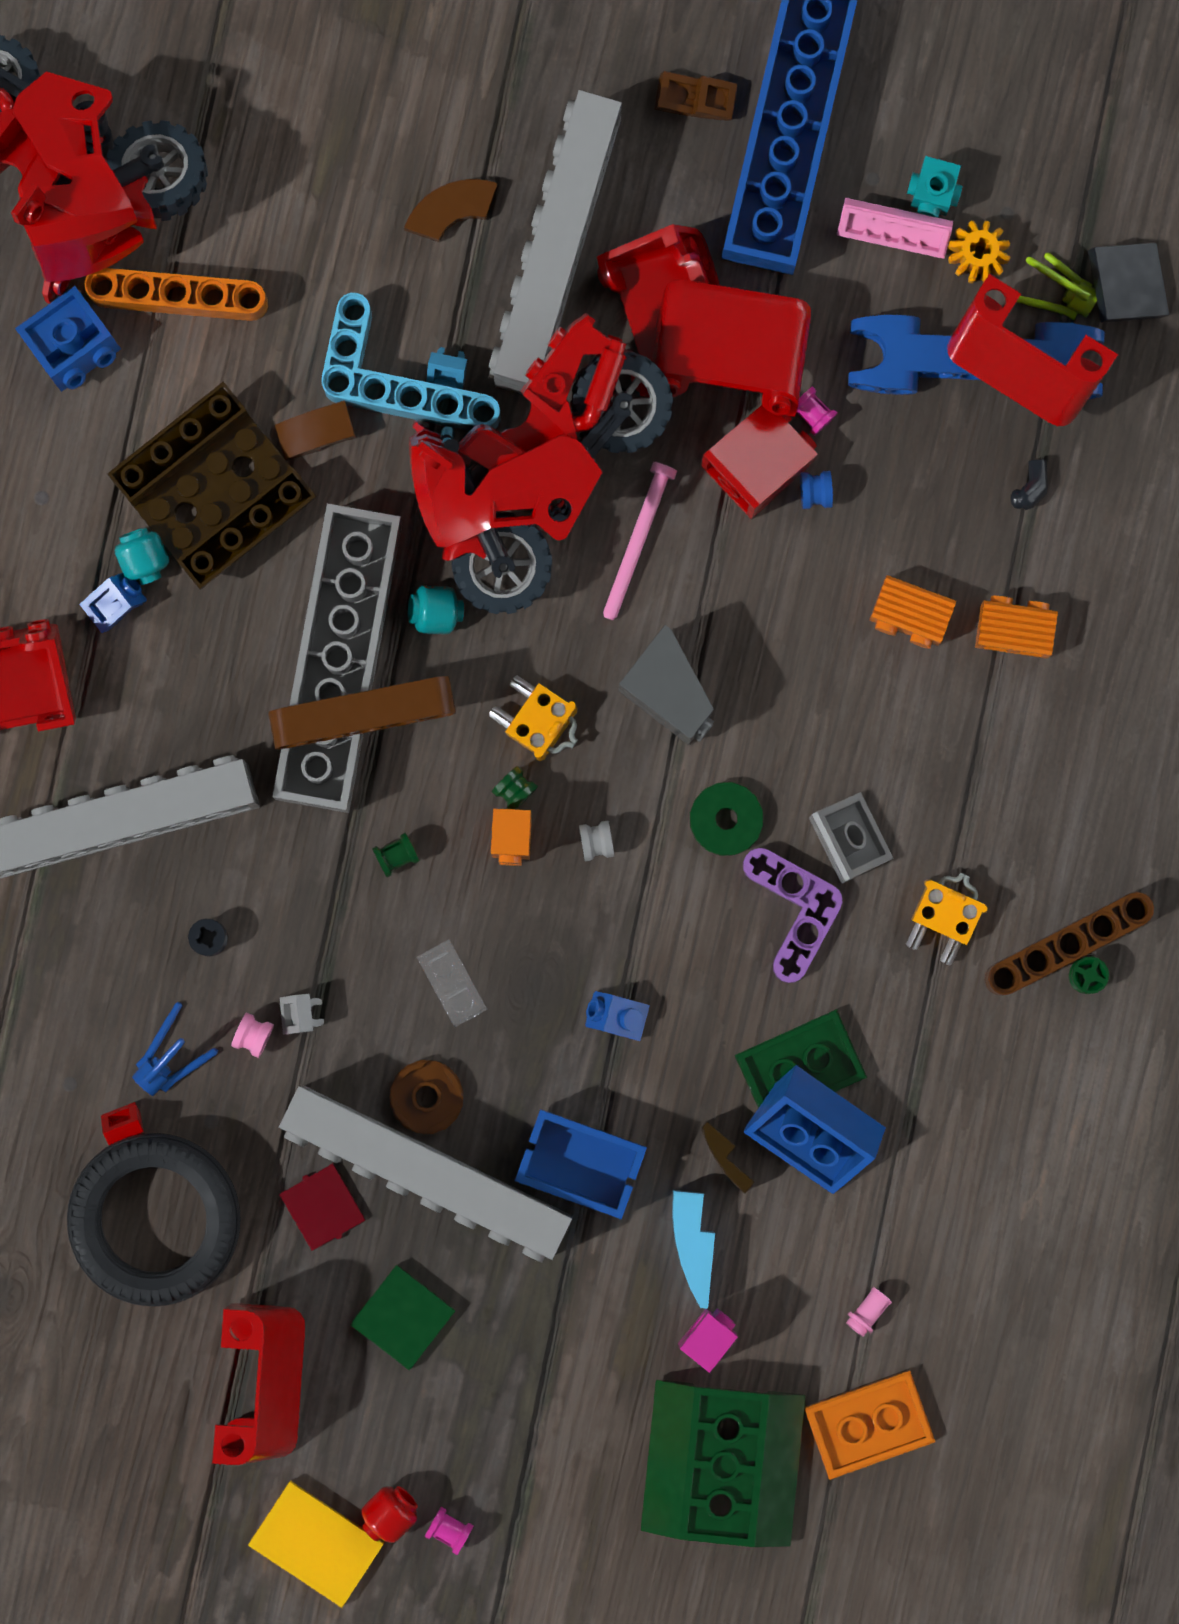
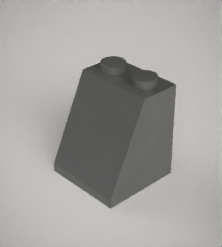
M664 625L619 683L618 692L689 745L693 739L701 742L715 722L710 718L714 709L672 630Z

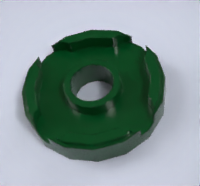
M733 782L716 783L705 788L694 800L690 811V828L696 842L706 851L718 856L737 855L748 850L759 838L763 827V810L757 797L746 787ZM730 809L736 814L737 823L732 829L724 830L717 825L716 814L720 810Z

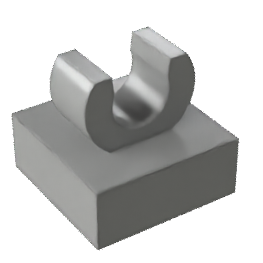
M310 994L280 997L283 1035L313 1031V1027L323 1025L324 1019H313L311 1014V1007L321 1005L322 1000L319 998L310 999Z

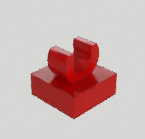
M136 1102L100 1115L103 1135L108 1145L124 1138L143 1134L144 1132L141 1113Z

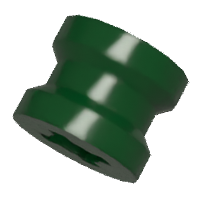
M516 766L491 792L496 797H502L507 802L508 809L517 810L537 790L538 786L533 781H527L523 777V770Z
M1080 958L1069 969V983L1079 993H1098L1108 983L1109 970L1106 964L1099 958Z

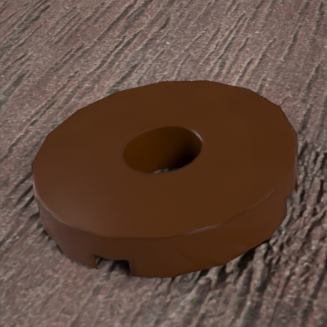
M420 1060L407 1065L396 1075L390 1089V1105L394 1117L405 1128L416 1133L434 1134L447 1129L458 1118L463 1107L464 1090L459 1077L450 1067L438 1061ZM430 1086L436 1090L438 1099L434 1106L424 1108L417 1103L416 1094L421 1087Z

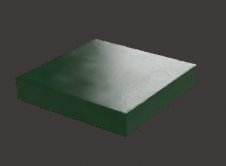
M396 1265L350 1325L410 1371L456 1310L399 1265Z

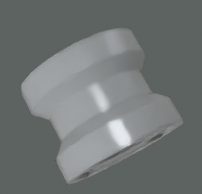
M601 821L598 826L590 827L587 824L579 825L585 861H591L595 856L604 855L606 858L614 857L609 821Z

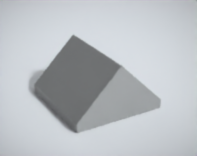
M861 792L819 810L809 817L841 884L894 859Z

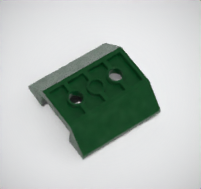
M656 1379L641 1531L679 1540L745 1547H790L805 1395L774 1391L760 1393L694 1386L693 1383ZM724 1418H733L739 1424L737 1435L731 1439L722 1438L717 1432L718 1423ZM717 1494L727 1495L731 1500V1508L724 1515L713 1513L709 1507L710 1500Z

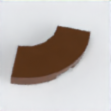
M466 179L451 182L435 189L425 196L413 209L406 221L404 231L440 242L446 230L459 221L471 218L486 220L498 183L481 179Z

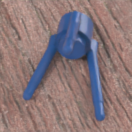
M180 1002L175 1003L145 1055L137 1062L136 1066L139 1069L132 1076L134 1081L152 1096L160 1089L166 1093L174 1083L206 1063L218 1053V1050L213 1048L170 1077L168 1075L172 1071L167 1066V1063L184 1045L185 1040L182 1038L178 1039L161 1059L156 1056L152 1059L182 1007Z

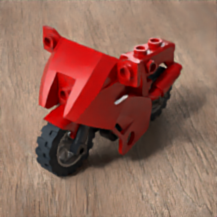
M0 35V174L10 165L16 167L22 174V179L18 185L20 200L11 214L14 222L24 226L31 241V247L43 273L42 295L45 302L50 304L57 295H62L67 290L70 279L87 276L112 266L144 243L142 234L139 230L131 227V225L157 229L155 219L161 218V221L172 220L171 216L178 214L180 217L187 213V208L191 204L195 206L200 200V193L205 192L208 169L202 147L199 146L197 138L192 133L187 134L186 128L179 124L176 127L172 126L170 121L160 120L159 123L155 124L152 121L142 122L143 126L128 128L125 130L126 134L123 137L119 135L114 141L105 113L113 102V96L109 90L47 71L40 76L37 63L33 59L30 50L27 47L23 49L19 41L13 38L9 41L6 40L5 36ZM82 94H90L94 97V101H83L73 107L74 100ZM158 152H167L169 154L162 158ZM177 158L181 159L184 164V168L169 166ZM168 176L179 177L172 185L169 183Z
M587 313L572 322L566 330L559 327L547 344L552 349L546 358L541 360L537 357L526 371L525 376L529 378V381L520 391L531 402L529 416L521 425L506 429L501 433L489 425L480 424L472 428L458 443L454 439L455 432L451 427H444L440 434L417 420L412 424L417 433L409 437L410 467L417 502L425 525L436 546L444 547L442 558L447 561L452 560L454 579L462 595L472 602L475 607L488 610L489 613H515L523 607L526 609L531 606L533 601L537 597L540 598L544 593L545 586L551 578L552 556L542 532L533 524L540 526L556 540H563L568 536L602 474L594 459L600 449L603 448L613 453H632L642 447L646 448L653 443L654 439L662 435L666 429L667 422L671 418L673 396L669 382L663 372L647 357L632 351H626L625 347L627 344L622 342L621 338L608 334L606 337L593 327L596 320ZM585 354H596L590 363L581 369L576 383L574 382L571 400L573 412H571L567 396L581 359ZM620 374H628L635 377L627 389L620 385ZM642 382L647 388L649 397L632 398L631 394ZM649 404L648 411L642 420L631 409L633 405ZM628 416H631L637 423L633 427L620 429V425ZM471 459H473L476 463L469 469L468 466ZM562 498L558 504L550 505L554 499ZM520 509L533 511L531 516H517L511 512H496ZM500 536H508L515 540L507 549ZM522 544L527 550L529 558L512 559V554ZM475 555L488 560L490 565L475 572ZM529 565L528 572L521 581L513 572L515 566ZM493 572L496 577L494 589L485 585L480 578ZM508 574L517 586L500 590L502 576Z

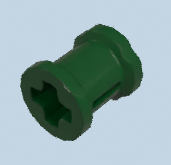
M406 832L400 835V839L382 848L378 846L372 848L386 878L392 876V871L410 862L417 863L420 861Z

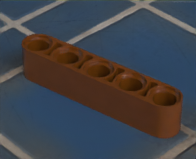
M441 676L283 707L269 711L268 715L275 749H287L443 718L456 714L450 678L449 676Z
M1134 892L1118 898L991 965L985 973L984 981L986 987L993 994L1004 996L1032 984L1146 924L1154 914L1153 901L1149 896L1140 892ZM1131 899L1138 900L1143 905V915L1138 920H1133L1127 915L1126 905ZM1098 916L1104 917L1110 922L1111 930L1106 937L1098 936L1093 930V922ZM1066 933L1075 936L1078 942V948L1072 955L1064 953L1060 947V940ZM1032 951L1042 953L1045 958V966L1040 972L1032 971L1027 965V957ZM999 968L1009 970L1012 975V983L1007 989L997 987L994 982V974Z

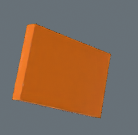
M910 1370L804 1407L829 1480L935 1443Z

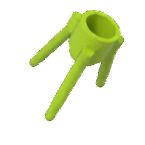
M1049 252L1045 253V259L1071 281L1034 258H1026V262L1067 289L1062 298V301L1067 303V306L1024 296L1019 297L1018 303L1064 314L1073 320L1077 314L1084 317L1089 315L1097 301L1095 289L1092 287L1093 284L1082 279Z

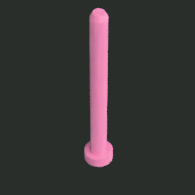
M653 462L650 472L654 473V477L603 611L604 617L614 620L618 616L668 479H675L677 470L667 465Z

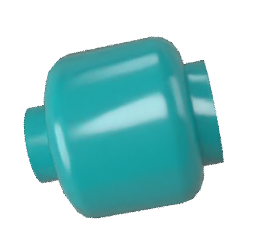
M143 527L119 537L120 543L115 547L114 553L124 577L128 580L139 579L141 585L151 583L162 577L160 570L168 565L169 558L158 533L148 532L147 528Z
M423 585L418 588L415 594H411L409 597L408 620L409 623L415 625L418 632L450 634L454 630L456 623L463 621L464 602L457 599L455 590L451 587Z

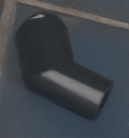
M1047 460L1028 461L1029 482L1021 490L1015 489L1011 493L1010 499L1014 508L1032 509L1045 497L1048 491Z

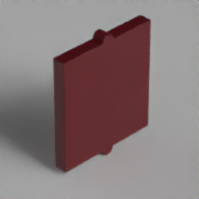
M333 1163L312 1176L304 1175L302 1177L303 1181L279 1194L311 1251L334 1238L341 1239L343 1237L342 1233L366 1220Z

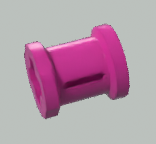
M812 386L799 398L797 413L811 427V433L815 436L838 413L834 409L830 410L815 395L817 390Z
M441 1507L429 1526L425 1537L428 1539L436 1538L451 1547L452 1553L458 1555L474 1525L471 1523L466 1525L446 1514V1509Z

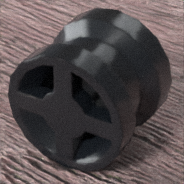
M213 919L198 920L190 928L188 941L194 952L212 957L225 949L228 935L221 923Z

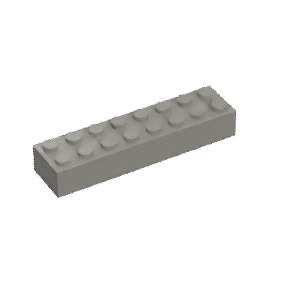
M578 90L576 100L569 99L563 118V121H565L563 130L566 131L565 136L559 134L553 150V165L556 167L554 171L548 169L542 187L544 192L542 200H545L544 206L537 205L532 220V235H535L533 241L527 240L521 257V262H523L521 269L524 270L522 277L516 275L511 289L510 297H512L511 304L514 305L512 312L505 311L499 331L501 332L500 339L503 340L501 347L495 346L491 355L489 368H491L490 375H494L495 387L522 394L520 390L529 381V378L525 376L526 371L537 357L544 360L552 349L547 344L559 328L620 126L622 102Z
M327 503L289 706L372 690L403 524L400 516ZM364 733L281 749L272 797L279 801L349 813Z
M235 755L225 756L213 760L214 767L202 769L198 765H193L177 770L178 777L166 779L162 775H157L140 780L141 787L130 789L126 788V785H120L104 790L105 797L95 799L90 798V795H84L68 800L69 806L59 809L58 807L54 808L53 805H47L31 810L32 817L23 819L22 817L17 818V815L0 818V879L260 808L250 767L243 759L238 760V758H235Z
M298 1086L279 1125V1128L286 1131L284 1138L302 1147L307 1146L308 1142L320 1147L318 1152L320 1156L335 1163L341 1162L343 1158L354 1164L352 1171L370 1180L378 1175L388 1180L386 1185L388 1189L403 1196L408 1195L411 1191L422 1197L420 1204L438 1213L444 1207L456 1213L454 1220L471 1229H475L476 1225L479 1224L491 1230L488 1235L491 1239L506 1246H509L512 1240L524 1246L523 1254L541 1263L545 1257L553 1260L572 1220V1215L306 1086Z

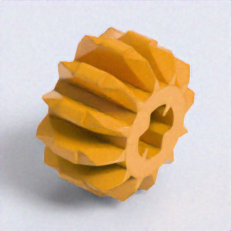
M970 221L968 223V232L958 228L955 232L958 240H951L948 244V248L956 252L949 256V264L960 263L961 265L957 268L955 274L959 277L965 271H968L970 273L968 282L972 284L975 282L977 274H980L983 283L990 272L999 277L1003 273V268L1000 264H1008L1010 261V256L1002 252L1009 248V240L998 241L1003 230L997 228L993 233H990L988 231L990 227L989 221H984L981 230H978L975 221ZM977 245L984 247L983 253H988L984 254L982 259L974 257V249Z

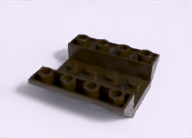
M224 381L107 473L152 531L159 534L164 546L200 590L317 498L296 470L288 464L250 417L245 407ZM241 458H248L254 462V471L248 477L242 478L234 473V465ZM183 504L193 505L197 511L195 519L187 524L180 523L176 518L177 509Z

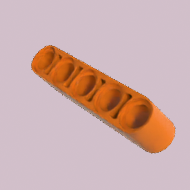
M105 268L87 275L84 282L85 290L93 303L103 308L247 321L262 318L268 309V299L262 286L257 282L249 280ZM102 280L112 282V289L108 294L102 296L95 294L94 289L98 282ZM144 283L149 286L148 294L142 299H136L131 296V291L135 285ZM174 287L186 289L185 297L179 302L168 300V293ZM211 290H219L223 293V298L216 305H208L204 302L205 295ZM248 293L260 296V301L254 308L247 309L241 306L242 298Z

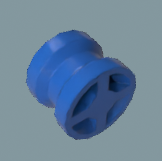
M823 471L820 475H811L809 472L800 473L802 509H810L813 505H822L824 508L833 507L831 471Z

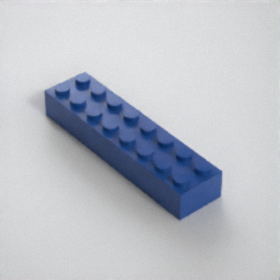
M781 0L724 243L722 259L789 275L794 274L857 0Z

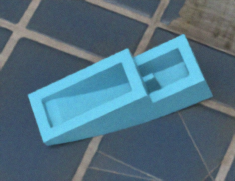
M673 1190L672 1218L680 1264L700 1308L708 1309L715 1232L700 1230L704 1194Z

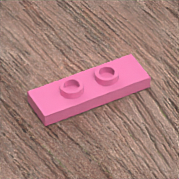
M845 198L837 236L944 259L953 228V221Z

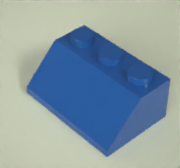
M796 1065L775 1083L745 1127L744 1133L834 1194L876 1158L886 1127Z

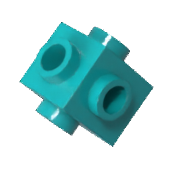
M925 156L920 174L912 173L907 194L913 195L911 207L918 208L917 212L919 214L936 218L939 217V214L946 216L950 206L957 207L963 187L956 184L961 165Z

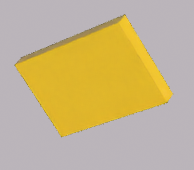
M290 1480L248 1546L342 1608L384 1542L381 1540L378 1542L374 1541L362 1527Z

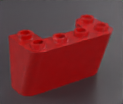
M989 274L949 340L947 350L950 359L959 367L1050 424L1066 426L1072 423L1106 375L1118 354L1090 336L1085 335L1069 362L1063 365L1002 326L1021 293ZM998 290L1004 294L1006 304L1003 308L996 300L987 295L989 291ZM1087 351L1097 352L1102 358L1101 366L1089 359L1081 358L1082 354Z
M40 619L28 623V628L13 630L12 626L0 627V730L36 723L38 732L74 725L76 717L58 625L50 624L49 619Z
M231 1303L223 1309L221 1348L259 1350L254 1418L241 1417L233 1419L227 1425L215 1424L212 1464L240 1465L285 1457L296 1447L305 1340V1319L296 1309L284 1306Z

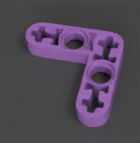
M757 848L750 851L744 858L743 871L745 875L755 883L802 908L773 962L775 976L783 982L793 983L805 975L841 908L842 895L832 884L767 849ZM761 855L767 858L766 865L774 870L777 868V863L785 866L777 875L775 886L768 883V880L772 877L769 873L765 871L760 872L759 875L752 873L754 866L749 863L751 858L758 859ZM790 872L799 874L803 880L802 889L795 894L787 893L782 887L784 875ZM826 891H830L832 893L831 900L835 902V906L824 909L820 917L827 918L828 920L825 926H823L816 918L805 916L808 908L813 913L817 910L819 906V901L815 899L817 893L823 895ZM803 923H811L818 930V937L812 944H804L797 937V929ZM792 941L799 949L810 951L807 959L800 954L795 964L800 968L797 974L791 972L787 977L782 974L784 967L779 963L782 958L784 960L791 958L794 950L788 949L787 946Z

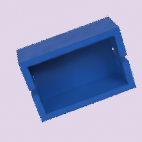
M540 1109L529 1142L536 1144L534 1150L526 1148L515 1181L622 1219L633 1186L627 1184L626 1180L628 1177L636 1180L647 1147Z

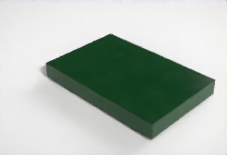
M837 1009L734 1055L758 1108L775 1083L796 1065L834 1092L867 1078Z

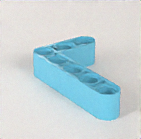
M348 293L339 300L322 373V386L330 401L337 403L345 400L347 406L471 431L472 428L480 424L489 425L494 429L498 427L501 421L500 407L498 402L487 394L361 369L372 321L371 308L368 300L359 293ZM349 306H362L365 309L363 316L358 320L347 319L345 311ZM346 340L353 341L357 345L356 351L350 356L340 355L337 352V348L341 342ZM337 376H343L349 380L347 389L342 392H334L329 388L331 380ZM374 383L385 387L384 395L377 400L369 399L365 395L366 389ZM406 392H418L422 396L421 402L415 407L405 406L401 399ZM451 398L458 403L457 410L450 415L440 413L437 407L443 399ZM480 406H488L494 411V416L490 421L480 422L473 416L475 410Z

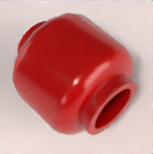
M384 1486L363 1506L362 1516L365 1523L362 1527L374 1541L378 1542L382 1539L389 1543H395L417 1521L416 1509L418 1505L404 1488L400 1486L395 1488Z

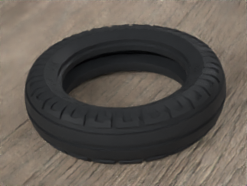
M146 1133L134 1135L119 1140L103 1149L80 1173L71 1192L67 1210V1230L70 1245L77 1262L93 1283L109 1295L124 1302L141 1306L171 1305L190 1299L204 1291L227 1267L237 1246L240 1233L239 1201L234 1185L225 1169L208 1151L199 1145L170 1134ZM141 1168H164L183 1176L198 1191L205 1207L206 1231L200 1248L187 1262L170 1270L151 1272L128 1265L112 1251L103 1233L102 1208L109 1190L122 1176Z

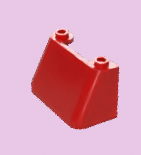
M672 224L596 256L599 264L597 273L601 284L605 288L609 287L613 292L620 293L638 352L651 361L656 322L666 285L675 280H689L721 286L706 240L702 233L693 227ZM640 382L636 390L640 392V396L649 397L647 388Z
M689 280L672 281L666 285L656 322L652 362L658 366L667 378L673 397L685 393L690 381L762 393V405L772 414L795 417L799 404L807 350L811 307L804 300L793 297Z

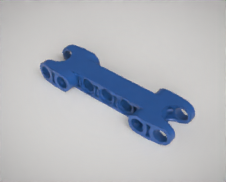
M878 315L856 318L850 323L851 334L875 341L879 344L883 353V361L878 366L848 373V385L852 388L880 394L910 395L918 393V377L980 379L959 367L950 359L947 345L951 336L921 335V319L918 317ZM1042 322L1035 324L1034 340H1024L1063 365H1066L1085 335L1090 336L1103 345L1105 332L1095 327L1075 323ZM1099 383L1088 400L1103 396L1102 383Z

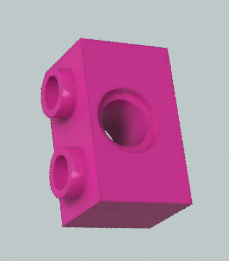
M718 1308L713 1313L705 1309L678 1342L679 1348L710 1373L738 1338L733 1330L736 1324Z

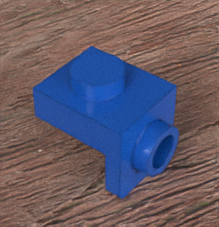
M595 991L592 1000L587 1006L585 1026L641 1041L650 1005Z

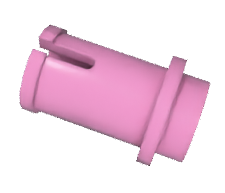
M873 1287L856 1311L848 1313L850 1318L846 1324L864 1337L867 1332H873L871 1327L885 1309L891 1305L892 1301Z

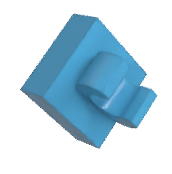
M440 347L437 353L431 352L426 382L463 390L467 368V359H464V352L459 351L458 357L444 355L445 348Z

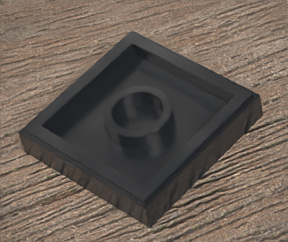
M1157 243L1094 247L1088 250L1101 323L1155 319L1169 315Z

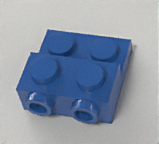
M76 286L15 328L61 392L66 388L76 389L84 383L87 373L97 366L99 368L109 366L115 360L116 352L121 350L113 336Z

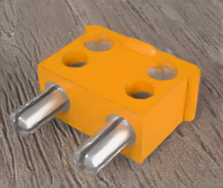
M518 675L515 676L513 679L532 693L512 680L510 686L528 698L515 718L497 706L492 708L493 711L510 721L511 724L490 711L489 717L506 727L505 733L533 752L538 761L545 760L549 752L559 753L565 747L573 748L578 741L574 736L577 723L573 718L578 712L576 704L573 701L568 703L540 683L535 688ZM543 698H550L548 705H540V701ZM569 723H571L569 731L570 741H565L557 748H553ZM528 728L529 733L526 736H519L521 729Z
M960 873L957 877L944 876L938 883L931 879L924 881L926 888L911 918L916 923L906 943L909 948L921 925L922 928L912 947L913 950H918L927 928H930L949 937V941L940 958L942 963H945L956 940L946 965H952L961 943L968 944L982 912L987 911V906L977 901L978 891L969 883V876ZM963 879L965 887L972 892L973 896L972 898L943 884L948 881L956 883ZM926 906L933 908V915L929 918H925L922 915V910ZM959 922H966L967 930L964 933L956 931V926Z

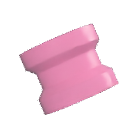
M246 1012L238 1026L231 1046L237 1049L246 1048L250 1050L252 1056L259 1058L268 1042L274 1024L270 1022L260 1023L255 1020L254 1015Z

